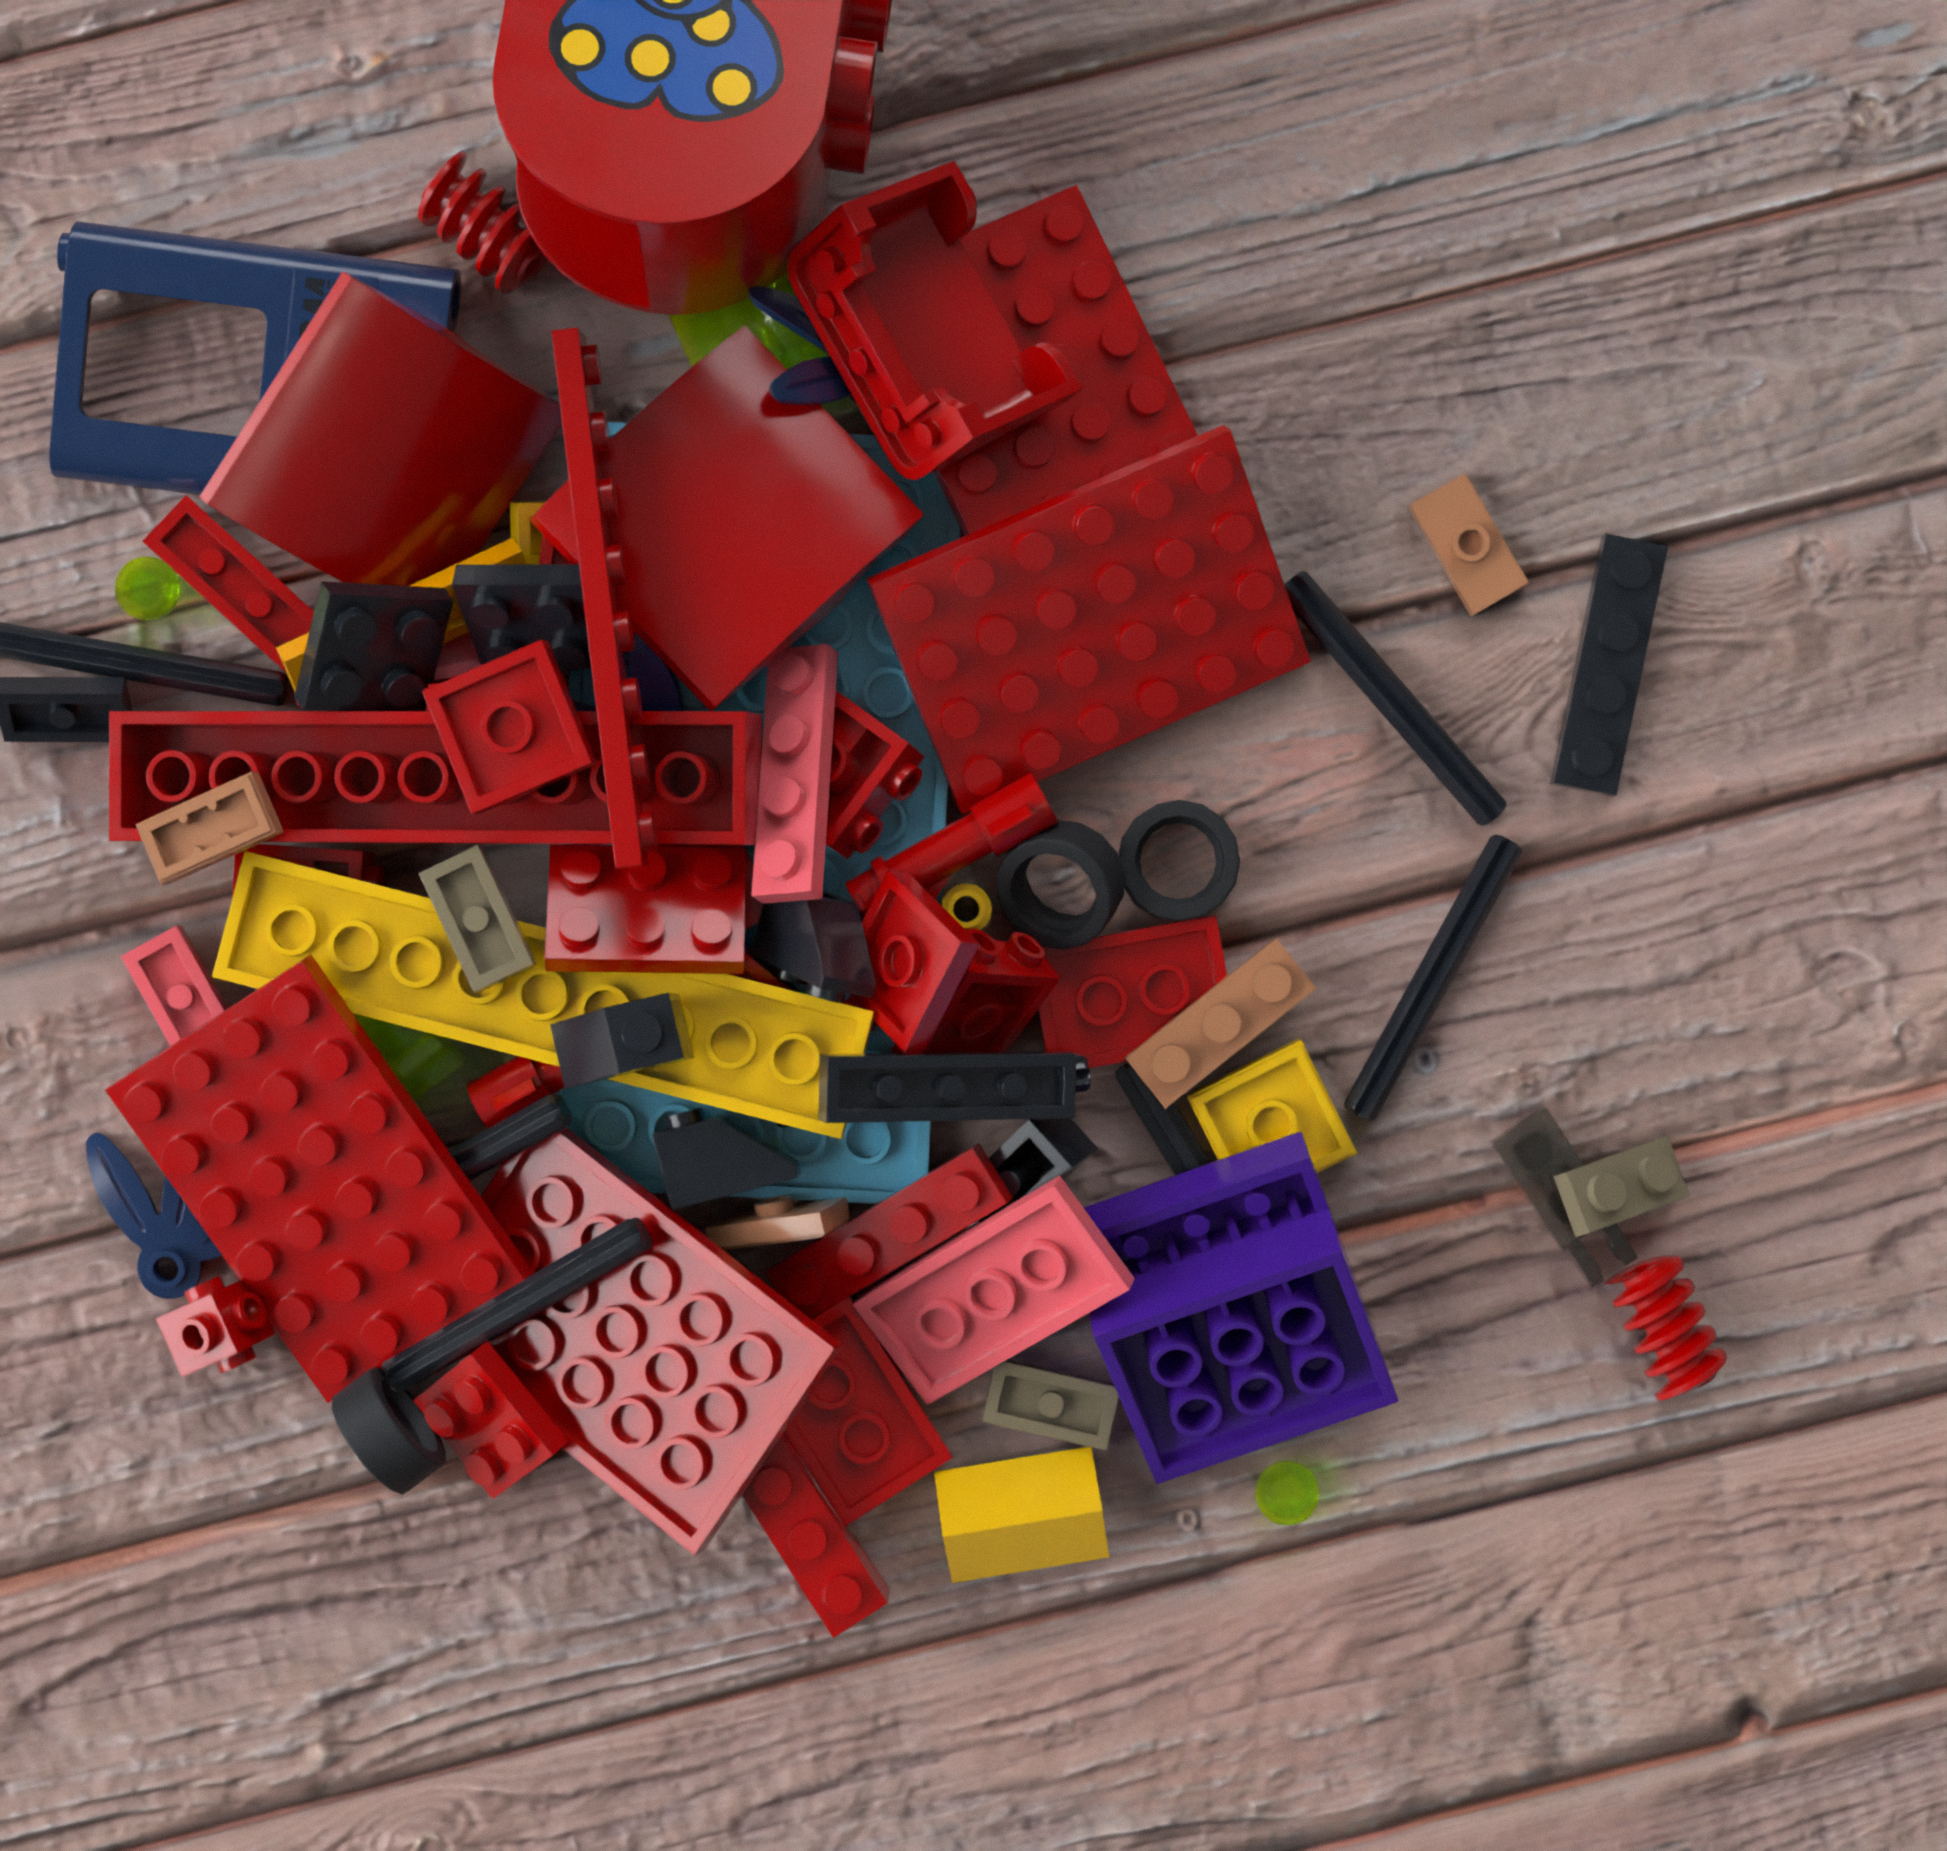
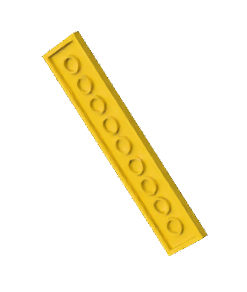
M247 851L244 852L212 974L213 978L258 989L311 954L353 1014L559 1067L550 1024L602 1008L668 992L679 994L694 1058L609 1078V1080L838 1139L844 1138L847 1123H825L818 1120L820 1054L865 1053L874 1021V1011L827 1001L815 996L729 974L546 971V928L521 921L517 922L537 962V966L480 993H474L430 898Z

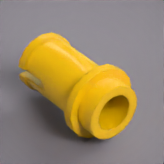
M967 883L956 885L942 899L941 906L967 931L969 929H983L991 918L992 906L990 898L983 889L976 885ZM963 897L974 899L979 907L977 917L969 922L959 920L954 913V905Z

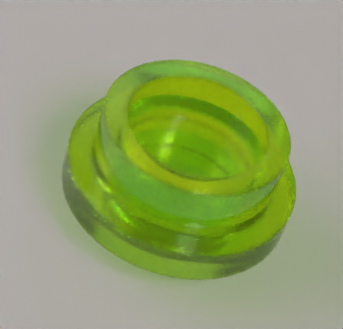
M149 556L135 558L124 565L118 573L115 582L117 601L121 608L134 618L144 621L161 619L167 616L179 601L181 586L178 575L163 560Z
M1282 1460L1269 1465L1261 1472L1255 1486V1498L1259 1509L1269 1520L1280 1525H1295L1310 1517L1316 1509L1319 1500V1486L1316 1478L1306 1466L1296 1461Z

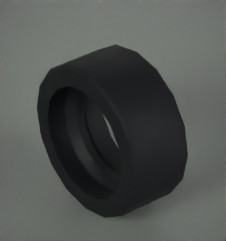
M1184 800L1156 804L1136 817L1121 838L1118 852L1125 872L1124 889L1132 902L1153 917L1175 922L1201 918L1222 905L1236 885L1240 866L1237 840L1225 820L1203 804ZM1176 823L1194 826L1204 833L1214 847L1216 858L1213 877L1205 889L1192 897L1182 899L1165 897L1152 889L1143 876L1140 863L1143 846L1150 835L1165 825Z
M1058 819V824L1023 841L1007 853L997 873L996 896L1004 917L1017 932L1031 936L1043 947L1065 950L1087 944L1104 930L1124 897L1125 872L1117 851L1102 834L1082 823ZM1047 853L1063 856L1078 864L1090 878L1096 893L1092 907L1083 914L1071 915L1059 913L1044 905L1032 891L1027 878V868L1031 860L1038 855Z
M374 1367L332 1397V1411L342 1435L360 1462L389 1490L402 1495L446 1463V1450L440 1435L436 1434L429 1427L423 1412L414 1403L415 1397L407 1389L394 1392L388 1387L386 1378L382 1375L381 1370L378 1367Z

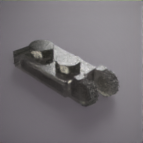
M1541 1107L1492 1139L1490 1143L1558 1247L1566 1250L1578 1271L1593 1288L1604 1281L1601 1274L1602 1269L1580 1241L1585 1235L1575 1237L1553 1177L1581 1167L1584 1164L1547 1108ZM1617 1223L1600 1229L1601 1234L1607 1241L1609 1250L1617 1260L1627 1266L1638 1258Z

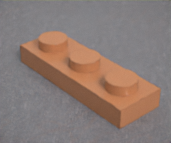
M1274 938L1124 1058L1166 1109L1317 988L1279 940Z

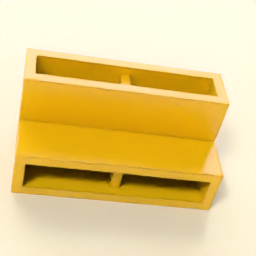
M1088 1446L934 1472L942 1536L952 1583L1110 1557L1092 1447Z

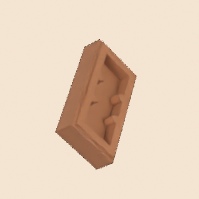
M1466 473L1407 507L1471 617L1529 583Z
M249 772L135 824L160 885H169L284 833L259 772Z
M779 1195L755 1202V1209L732 1212L705 1229L708 1239L722 1250L825 1237L846 1224L847 1220L850 1219V1213L846 1197L793 1204L792 1195Z

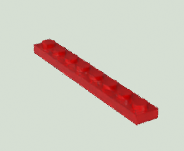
M578 327L551 330L615 868L649 866L647 852L658 850V837L654 812H642L639 785L650 784V770L645 744H634L632 718L642 717V702L637 677L627 679L624 652L634 651V635L630 612H619L616 585L626 584V568L621 544L611 545L608 519L618 518V500L614 479H603L600 452L610 451L611 445L606 412H595L592 386L602 385L603 383L600 353L597 344L587 345L586 337Z

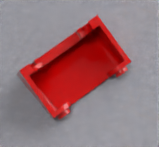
M955 160L841 204L793 248L788 256L787 263L788 278L795 295L888 460L898 473L912 480L920 479L946 467L1059 406L1083 389L1068 359L1052 344L1040 342L1023 351L1021 350L960 240L975 225L977 201L973 190L968 185Z

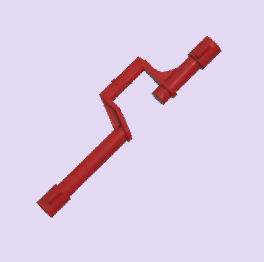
M1032 773L1023 776L969 806L972 813L894 856L884 860L880 855L871 860L872 868L845 882L847 890L854 903L858 905L862 917H865L888 870L908 872L935 899L954 873L992 852L998 857L1015 848L1023 841L1058 824L1059 822ZM744 945V974L729 975L801 993L791 982L773 976L771 973L773 967L763 959L751 954V950ZM852 997L845 999L844 1003H842L861 1008ZM873 1021L870 1033L875 1031L874 1027L878 1026V1024L875 1021ZM520 1056L514 1057L466 1085L472 1104L487 1128L546 1095H554L565 1089L559 1066Z

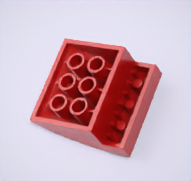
M343 271L199 498L257 535L341 582L409 586L478 554L510 505V502H512L562 424L560 403L535 385L500 367L451 330Z
M745 325L680 376L610 439V451L600 452L603 479H614L618 500V518L608 519L611 545L621 544L626 568V584L616 585L619 612H630L633 630L709 711L715 710L832 612L860 577L901 543L924 516L922 511L820 404H781L773 398L769 386L775 378L787 369ZM568 479L541 506L530 521L570 564H579Z

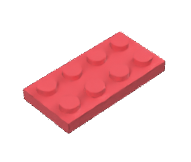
M1059 1175L858 1295L853 1306L926 1405L1129 1291L1135 1278Z

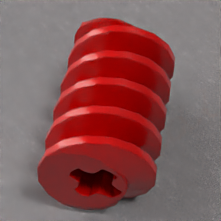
M463 151L458 152L436 172L426 186L418 208V219L425 226H435L438 224L437 235L444 243H453L458 240L456 248L458 255L463 260H472L477 257L475 269L483 277H491L497 274L495 287L502 294H509L531 281L544 268L548 260L535 244L527 227L522 228L518 225L522 217L519 202L505 211L501 210L499 206L506 193V189L499 185L484 195L480 189L487 176L486 171L480 168L464 177L461 172L468 157Z
M1678 1255L1657 1256L1640 1261L1614 1274L1604 1283H1623L1626 1289L1612 1301V1304L1615 1308L1634 1306L1636 1313L1623 1324L1624 1330L1645 1329L1647 1336L1633 1348L1635 1353H1656L1658 1357L1644 1371L1646 1377L1666 1376L1669 1381L1654 1394L1658 1401L1679 1397L1711 1382L1727 1360V1355L1721 1348H1707L1716 1338L1715 1329L1711 1325H1696L1705 1315L1704 1305L1696 1301L1685 1302L1694 1292L1695 1286L1689 1278L1673 1279L1684 1267V1262Z

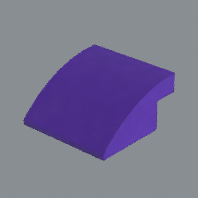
M1302 1131L1084 1207L1085 1211L1135 1278L1129 1291L1093 1310L1089 1315L1093 1337L1156 1484L1399 1402L1358 1283Z

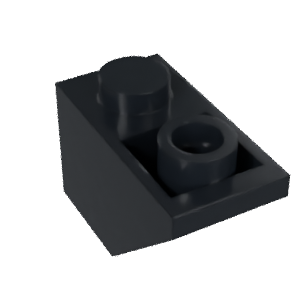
M824 889L822 899L766 903L763 905L750 953L772 964L771 973L773 976L797 984H808L806 989L808 994L827 1001L844 1003L846 993L873 998L876 982L858 905Z

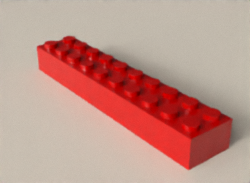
M109 711V841L142 842L135 824L249 772H259L284 833L264 842L612 844L597 711H577L598 764L479 815L471 814L430 711ZM642 711L641 718H632L634 744H645L650 770V784L639 785L642 812H654L658 845H755L762 754V715L747 711Z

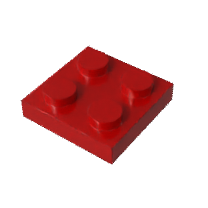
M541 639L422 691L471 814L479 815L598 764L549 641Z
M888 870L862 921L876 982L873 998L849 995L862 1009L874 1011L873 1020L903 1052L924 1054L980 943L908 872Z
M488 1340L413 1400L423 1412L429 1427L436 1434L444 1438L464 1463L471 1479L482 1486L492 1499L552 1457L569 1442Z

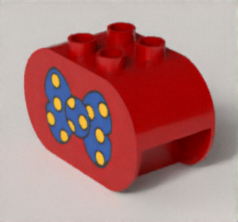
M505 0L493 68V98L499 123L517 160L516 190L521 214L527 230L537 247L547 260L564 276L586 291L611 303L648 313L684 315L714 311L750 298L749 288L752 286L769 287L787 272L788 256L793 248L822 222L831 170L865 174L875 109V95L871 94L877 52L884 53L892 0Z

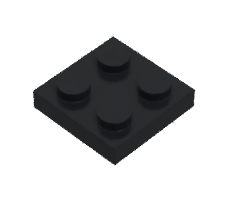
M579 564L456 565L452 587L481 665L542 639L549 641L559 669L570 671L591 669Z
M321 581L294 695L302 710L426 711L427 704L422 691L428 688V684H433L454 602L447 590L436 587Z

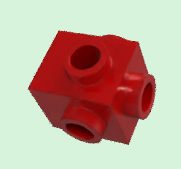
M220 1275L184 1291L189 1302L188 1304L156 1318L182 1377L213 1363L217 1364L221 1374L257 1357L253 1350V1345L275 1335L274 1329L267 1319L266 1308L261 1298L253 1292H248L241 1280L225 1287Z

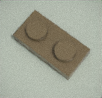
M476 845L418 873L474 993H480L537 966V962L482 846Z
M1668 1136L1553 1176L1575 1237L1592 1233L1690 1196Z
M1007 1359L993 1367L982 1422L1107 1451L1119 1395L1113 1383Z

